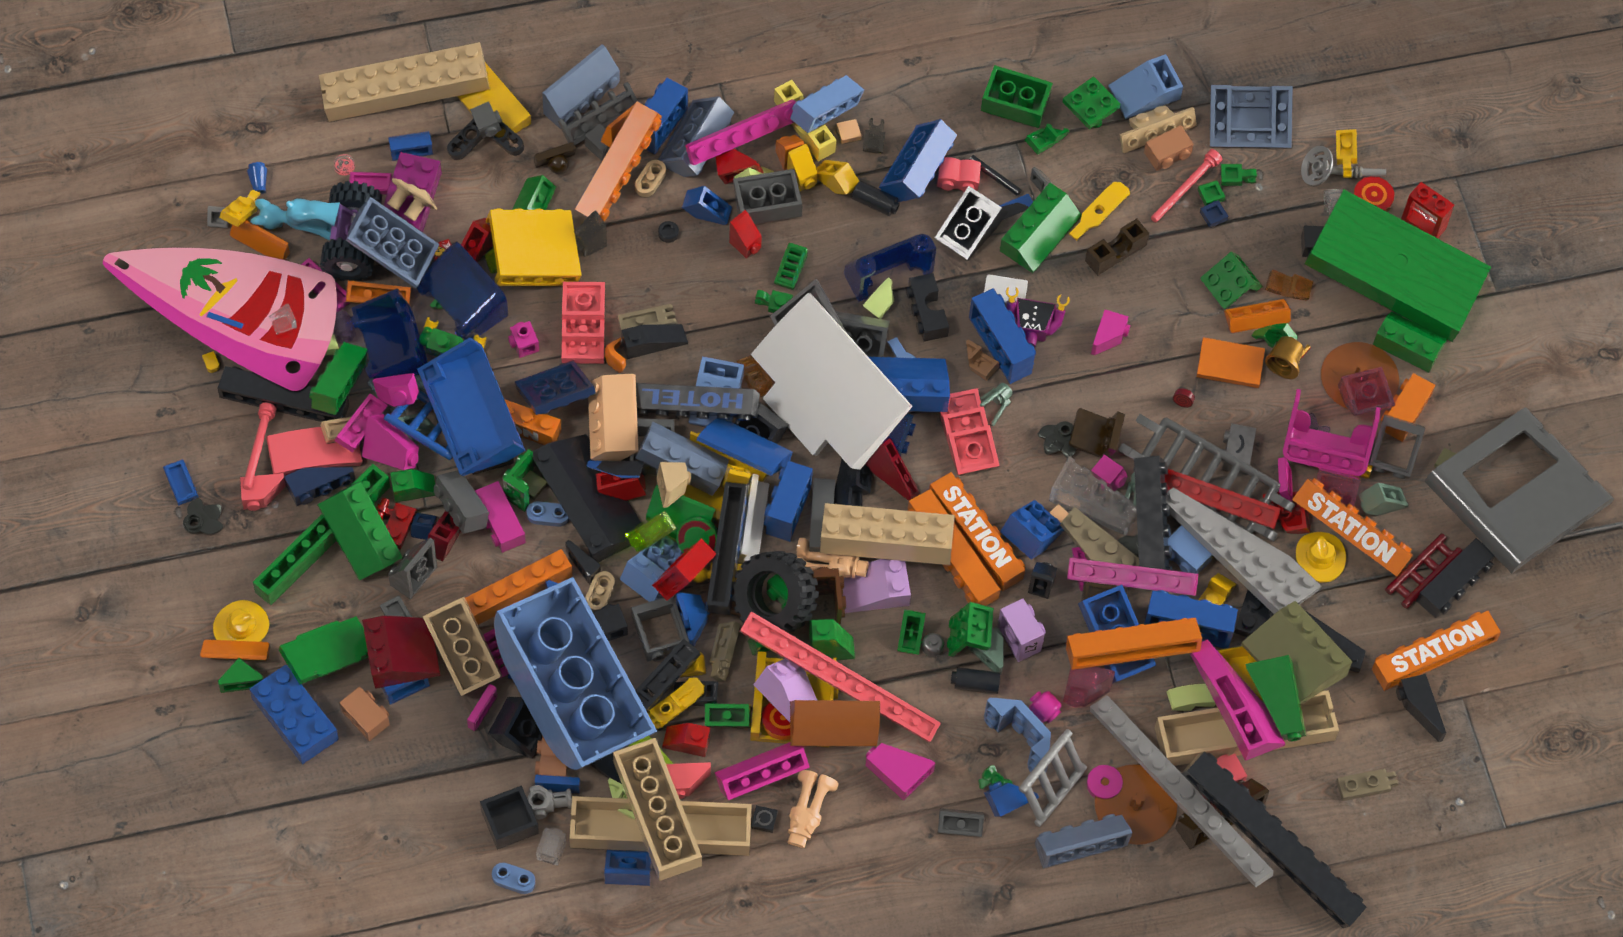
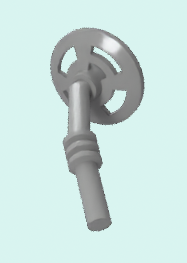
M1324 146L1312 148L1302 162V178L1306 184L1311 186L1322 184L1330 174L1343 175V167L1333 166V155ZM1324 152V155H1318L1315 157L1316 154ZM1310 163H1313V164H1312V173H1313V174L1309 175V171H1308V170H1309V164H1310ZM1351 166L1352 177L1350 178H1353V176L1355 178L1358 176L1359 178H1362V176L1386 177V169L1363 168L1362 166L1359 168L1355 166L1353 168Z

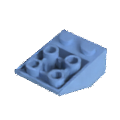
M1166 54L1146 61L1108 86L1113 96L1121 103L1120 110L1125 119L1180 100L1183 91V85Z
M702 356L696 386L741 389L744 364ZM690 415L689 424L706 427L717 416H709V419L696 418V415ZM730 417L727 421L733 422L734 417Z
M664 534L627 561L620 580L648 602L661 599L663 596L652 585L683 552L679 549L676 542Z

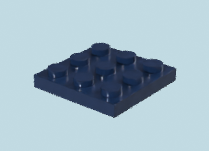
M574 360L515 381L516 389L536 415L548 413L554 408L564 407L571 402L587 399L590 395L596 394L593 384Z

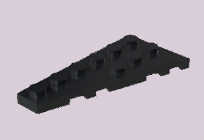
M1247 590L1234 633L1249 637L1274 615L1249 590ZM1307 612L1352 661L1349 670L1359 673L1366 651Z

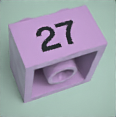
M1024 598L1000 609L997 625L1018 662L1041 652L1046 633L1043 624L1035 619V612L1032 606L1027 604Z

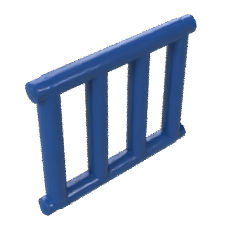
M419 390L417 399L426 405L409 425L398 419L409 404L397 406L391 414L387 413L384 416V420L437 454L448 460L453 458L448 445L444 448L435 442L442 432L439 422L428 436L416 430L433 410L428 395Z

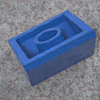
M607 850L604 869L605 884L650 886L651 858L648 852Z

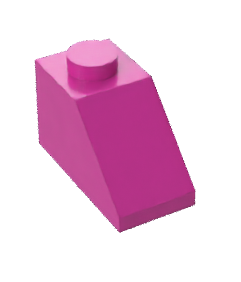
M1104 310L1092 346V355H1097L1121 344L1123 336L1127 337L1131 325L1127 324L1129 316Z
M414 373L373 379L378 399L393 407L414 404L419 394Z

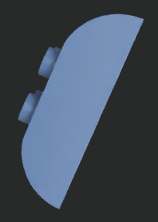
M574 577L496 612L494 620L495 636L503 662L546 743L564 765L574 770L580 769L657 732Z

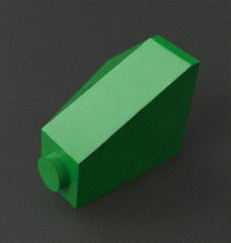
M811 619L808 621L811 647L831 659H855L853 637L834 619Z

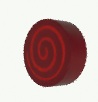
M1184 388L1177 389L1173 395V401L1178 406L1184 408L1191 407L1195 400L1194 394Z

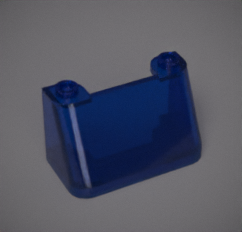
M926 234L915 235L849 261L845 265L844 275L858 302L868 298V288L873 286L871 277L904 263L907 264L910 271L916 268L921 270L923 275L934 272L936 246L930 236Z
M459 242L450 245L428 267L417 287L418 292L422 296L426 295L429 297L432 295L455 321L456 328L454 331L457 336L465 340L470 337L474 339L476 334L482 335L508 316V304L505 294Z
M394 289L352 307V324L355 329L359 328L362 332L366 348L368 349L370 361L367 362L368 366L365 367L369 379L414 373V376H419L417 369L428 363L424 347L419 342L420 333L413 311L400 291Z

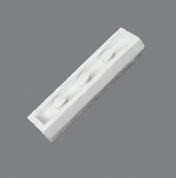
M752 474L747 484L749 496L739 563L750 560L751 556L760 552L769 483L758 481L759 475Z

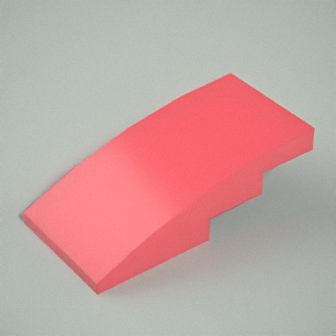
M563 282L562 363L574 360L575 363L604 364L605 282Z
M978 388L950 394L948 412H939L958 475L1000 466L991 428L988 425L984 407L980 406L981 400Z
M321 427L288 431L266 437L273 474L284 473V476L302 468L361 466L362 464L359 445L352 453L337 442L326 444Z

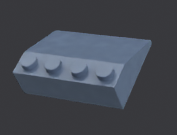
M372 197L358 210L346 238L347 242L415 288L418 287L439 246V243Z

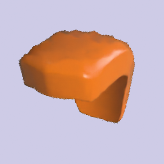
M622 338L609 343L604 351V358L607 364L618 373H621L626 367V359L616 352Z

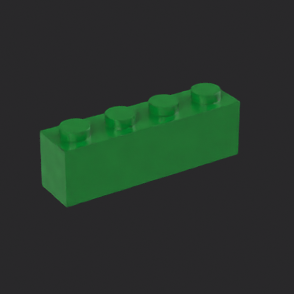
M343 342L340 349L335 350L333 360L327 363L324 374H320L316 387L313 386L310 391L309 398L312 399L311 408L336 415L367 365V348Z

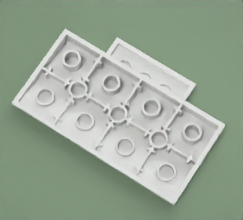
M807 293L777 323L751 354L775 382L763 397L766 403L781 419L789 424L788 428L812 455L818 456L827 443H829L850 468L860 470L912 408L907 399L811 293Z

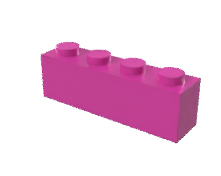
M789 742L717 771L715 776L721 793L728 800H731L810 768L804 748L802 746H790Z

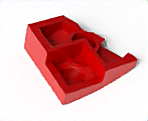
M1273 501L1270 505L1281 509L1278 520L1287 533H1311L1307 510L1294 501L1292 503L1296 506L1292 512H1289Z

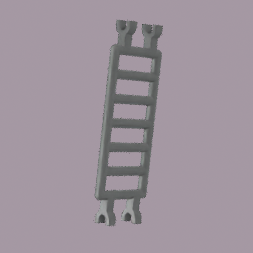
M1139 414L1136 422L1154 432L1143 453L1140 454L1124 443L1118 449L1119 452L1133 460L1134 458L1150 457L1165 430L1169 428L1178 433L1163 459L1167 463V467H1169L1186 438L1197 445L1180 473L1188 476L1203 449L1215 456L1200 479L1201 481L1209 483L1219 464L1224 460L1233 465L1221 488L1229 490L1239 472L1243 471L1250 475L1251 479L1241 495L1250 497L1260 481L1270 487L1262 502L1270 505L1273 501L1289 512H1292L1296 506L1291 501L1277 494L1280 489L1279 482L1167 417L1163 418L1158 425L1142 414ZM1204 505L1251 534L1256 531L1273 542L1278 536L1276 532L1252 521L1245 528L1235 522L1238 516L1229 514L1226 517L1218 512L1217 509Z

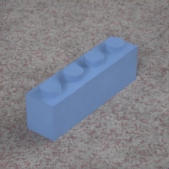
M847 75L840 79H835L832 84L823 86L819 91L809 94L802 101L798 100L792 107L793 112L790 119L807 133H810L858 105L864 89Z

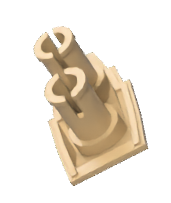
M392 178V182L397 185V190L389 202H387L389 206L399 211L407 196L412 195L414 200L404 215L413 221H416L425 206L437 210L435 203L426 190L407 184L400 179Z

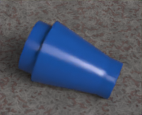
M262 162L249 164L247 174L253 190L261 194L266 193L267 168Z

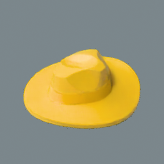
M1313 532L1304 535L1298 541L1296 561L1317 582L1326 583L1335 580L1343 572L1346 563V551L1343 543L1333 534Z
M248 600L235 601L225 606L217 614L213 624V634L216 640L261 642L269 630V619L264 609L257 603Z

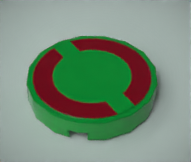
M698 516L688 518L680 525L677 531L676 541L678 547L684 553L702 538L715 552L718 530L708 519L705 520Z

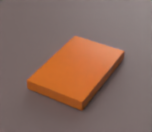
M1203 337L1196 377L1259 388L1265 348Z

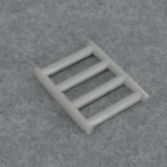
M1066 729L1018 788L1025 794L1036 818L1034 823L1038 827L1047 820L1087 769V766L1081 762L1071 740L1072 732L1069 729ZM1063 746H1065L1075 768L1069 778L1058 756V752ZM1050 762H1052L1062 785L1056 794L1044 771ZM1037 778L1049 801L1043 810L1031 788Z

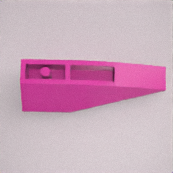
M1208 640L1202 641L1200 652H1193L1190 655L1244 760L1247 761L1285 746L1286 743L1265 704Z

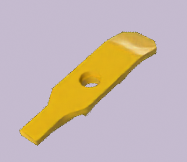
M1113 182L1082 213L1081 222L1069 235L1077 241L1089 229L1098 227L1130 195L1129 188L1121 182ZM1099 209L1103 213L1097 214L1095 211Z
M689 678L680 688L651 708L647 713L655 728H662L695 703L704 694V685L698 678ZM665 706H670L667 712L662 711Z

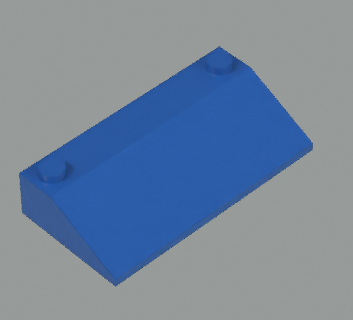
M470 337L417 369L461 476L507 462L526 451L480 343Z

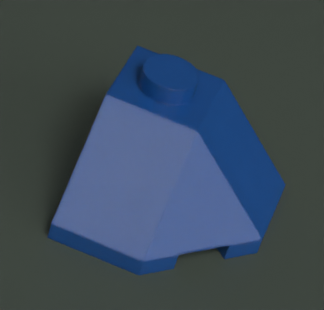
M679 592L676 593V605L689 643L694 647L707 624V615L710 613L706 605L707 602L702 601L701 595Z

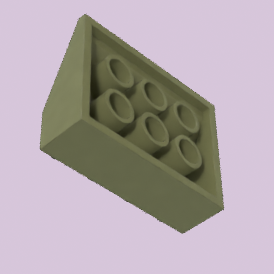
M1296 601L1277 611L1241 644L1256 661L1285 655L1290 656L1293 663L1300 705L1345 678L1352 664L1348 656Z

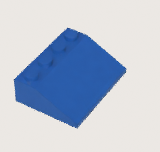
M869 357L912 405L909 411L948 412L950 387L946 359Z

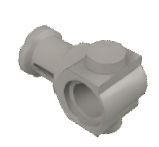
M541 785L530 787L528 801L536 819L545 818L549 812H554V808L568 807L572 809L570 789L564 792L553 793L552 790H547ZM540 799L543 803L541 805H534L533 801Z

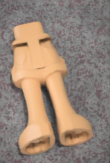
M799 538L797 558H802L806 561L805 567H811L812 570L819 567L839 568V576L844 578L852 577L855 579L856 576H866L869 561L860 560V557L809 551V541L806 538ZM807 561H819L829 564H815Z
M808 770L799 772L798 780L802 783V790L797 806L792 807L789 814L790 829H788V833L790 836L788 844L800 848L805 847L806 841L811 839L815 828L820 825L822 816L819 812L826 793L834 792L838 788L836 780L823 774L820 775L810 808H807L811 790L816 783L818 775L816 772Z

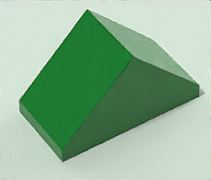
M904 609L897 651L919 655L926 613Z
M238 658L218 680L220 692L249 690L263 680V675Z

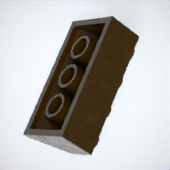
M1252 778L1246 782L1244 780L1238 782V784H1243L1250 791L1249 795L1255 800L1258 799L1265 804L1269 794V790ZM1209 802L1231 826L1234 825L1216 806ZM1186 813L1178 817L1175 829L1190 850L1210 839Z

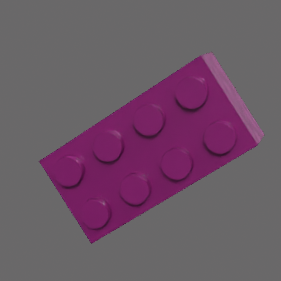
M400 152L392 178L400 179L407 184L426 190L433 200L442 174L441 161ZM391 180L383 206L423 232L431 208L425 206L416 221H413L404 215L414 200L412 195L407 196L399 211L389 206L387 202H389L397 190V185Z

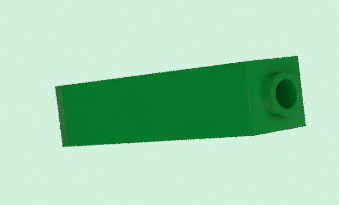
M1285 655L1246 664V669L1284 740L1289 742L1301 740V737L1306 736L1290 656Z

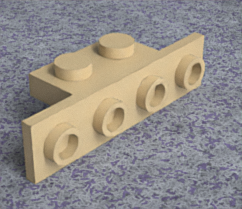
M1165 105L1130 118L1129 122L1133 130L1120 134L1122 152L1127 153L1145 146L1147 141L1180 125L1184 131L1197 126L1195 109L1191 107L1174 114Z

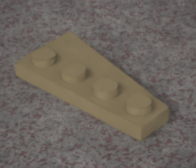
M1076 507L1061 522V527L1076 546H1079L1084 552L1087 560L1133 566L1139 565V558Z

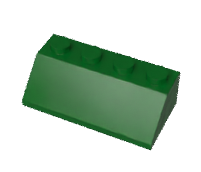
M1049 183L1001 239L1000 252L1031 273H1034L1081 218V213L1067 193Z
M361 481L350 485L317 504L358 580H362L403 558Z

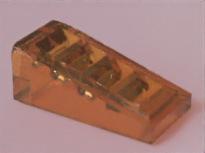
M752 355L737 360L736 363L744 364L743 378L748 388L756 390L760 393V397L765 396L773 386L767 372ZM755 364V365L752 366V367H749V368H747V369L745 368V367H747V366H749V365Z

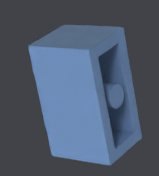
M1182 525L1168 538V546L1170 545L1172 549V558H1169V560L1178 564L1182 572L1199 574L1211 562L1213 555Z

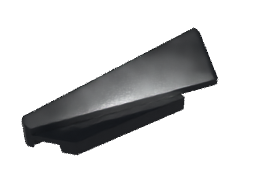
M841 459L834 490V504L862 507V494H870L872 471L866 464L860 470L853 469Z

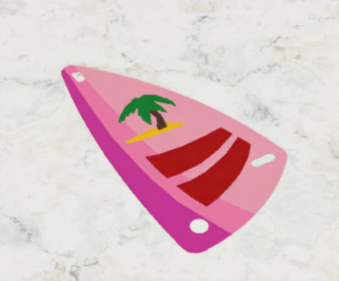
M206 248L129 250L109 253L103 259V265L109 272L172 323L235 363L288 390L299 391L303 389L314 376L327 352L334 330L337 309L335 279L328 273L273 257ZM120 258L129 264V268L124 270L114 263ZM322 281L326 284L316 298H309V293L318 282ZM211 312L244 325L240 329L206 316ZM290 361H297L301 368L297 373L292 374L287 372L286 364Z

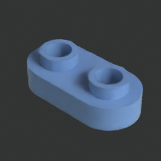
M536 501L527 507V518L533 524L561 527L569 521L564 509L558 503ZM539 509L541 512L535 513L534 510ZM558 511L562 512L561 515H556L555 513Z
M499 863L492 870V880L497 886L520 894H528L535 888V876L528 870L508 863ZM506 871L507 874L505 876L499 875V872ZM522 878L528 879L526 883L520 882Z

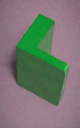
M544 175L527 178L512 210L518 208L523 210H546L556 186Z

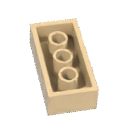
M465 597L459 598L423 616L461 696L502 676Z

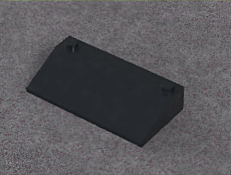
M587 434L551 442L532 451L533 467H538L588 548L590 557L599 563L649 537L647 530L628 500H622L598 492L596 474L601 473V471L587 467L588 461H594L590 457V439Z

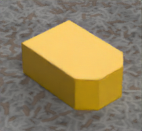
M214 351L202 355L207 371L210 373L217 372L220 366Z

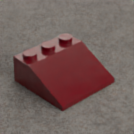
M383 615L362 620L375 689L441 676L435 642L424 618Z

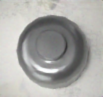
M937 633L927 634L923 638L922 651L930 657L940 655L944 646L943 638Z

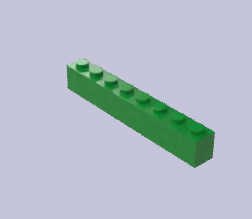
M374 464L352 483L361 481L373 504L390 488L389 476ZM322 514L253 581L255 593L270 606L337 541Z

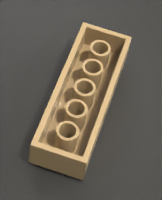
M825 503L820 553L950 565L955 515Z
M656 738L613 752L614 765L659 881L701 867L702 855Z

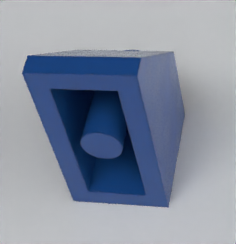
M701 186L687 190L682 208L696 219L726 225L732 206L707 187Z
M1001 781L989 785L990 790L984 792L995 817H1001L1029 803L1025 794L1018 789L1019 786L1011 783H1001ZM1034 792L1036 798H1039L1038 793Z

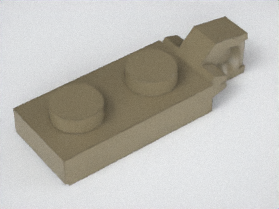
M736 621L722 623L718 626L709 662L712 664L710 677H713L718 682L725 681L729 673L728 668L733 658L740 624Z

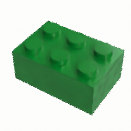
M994 65L982 98L981 111L1039 128L1051 96L1053 83Z

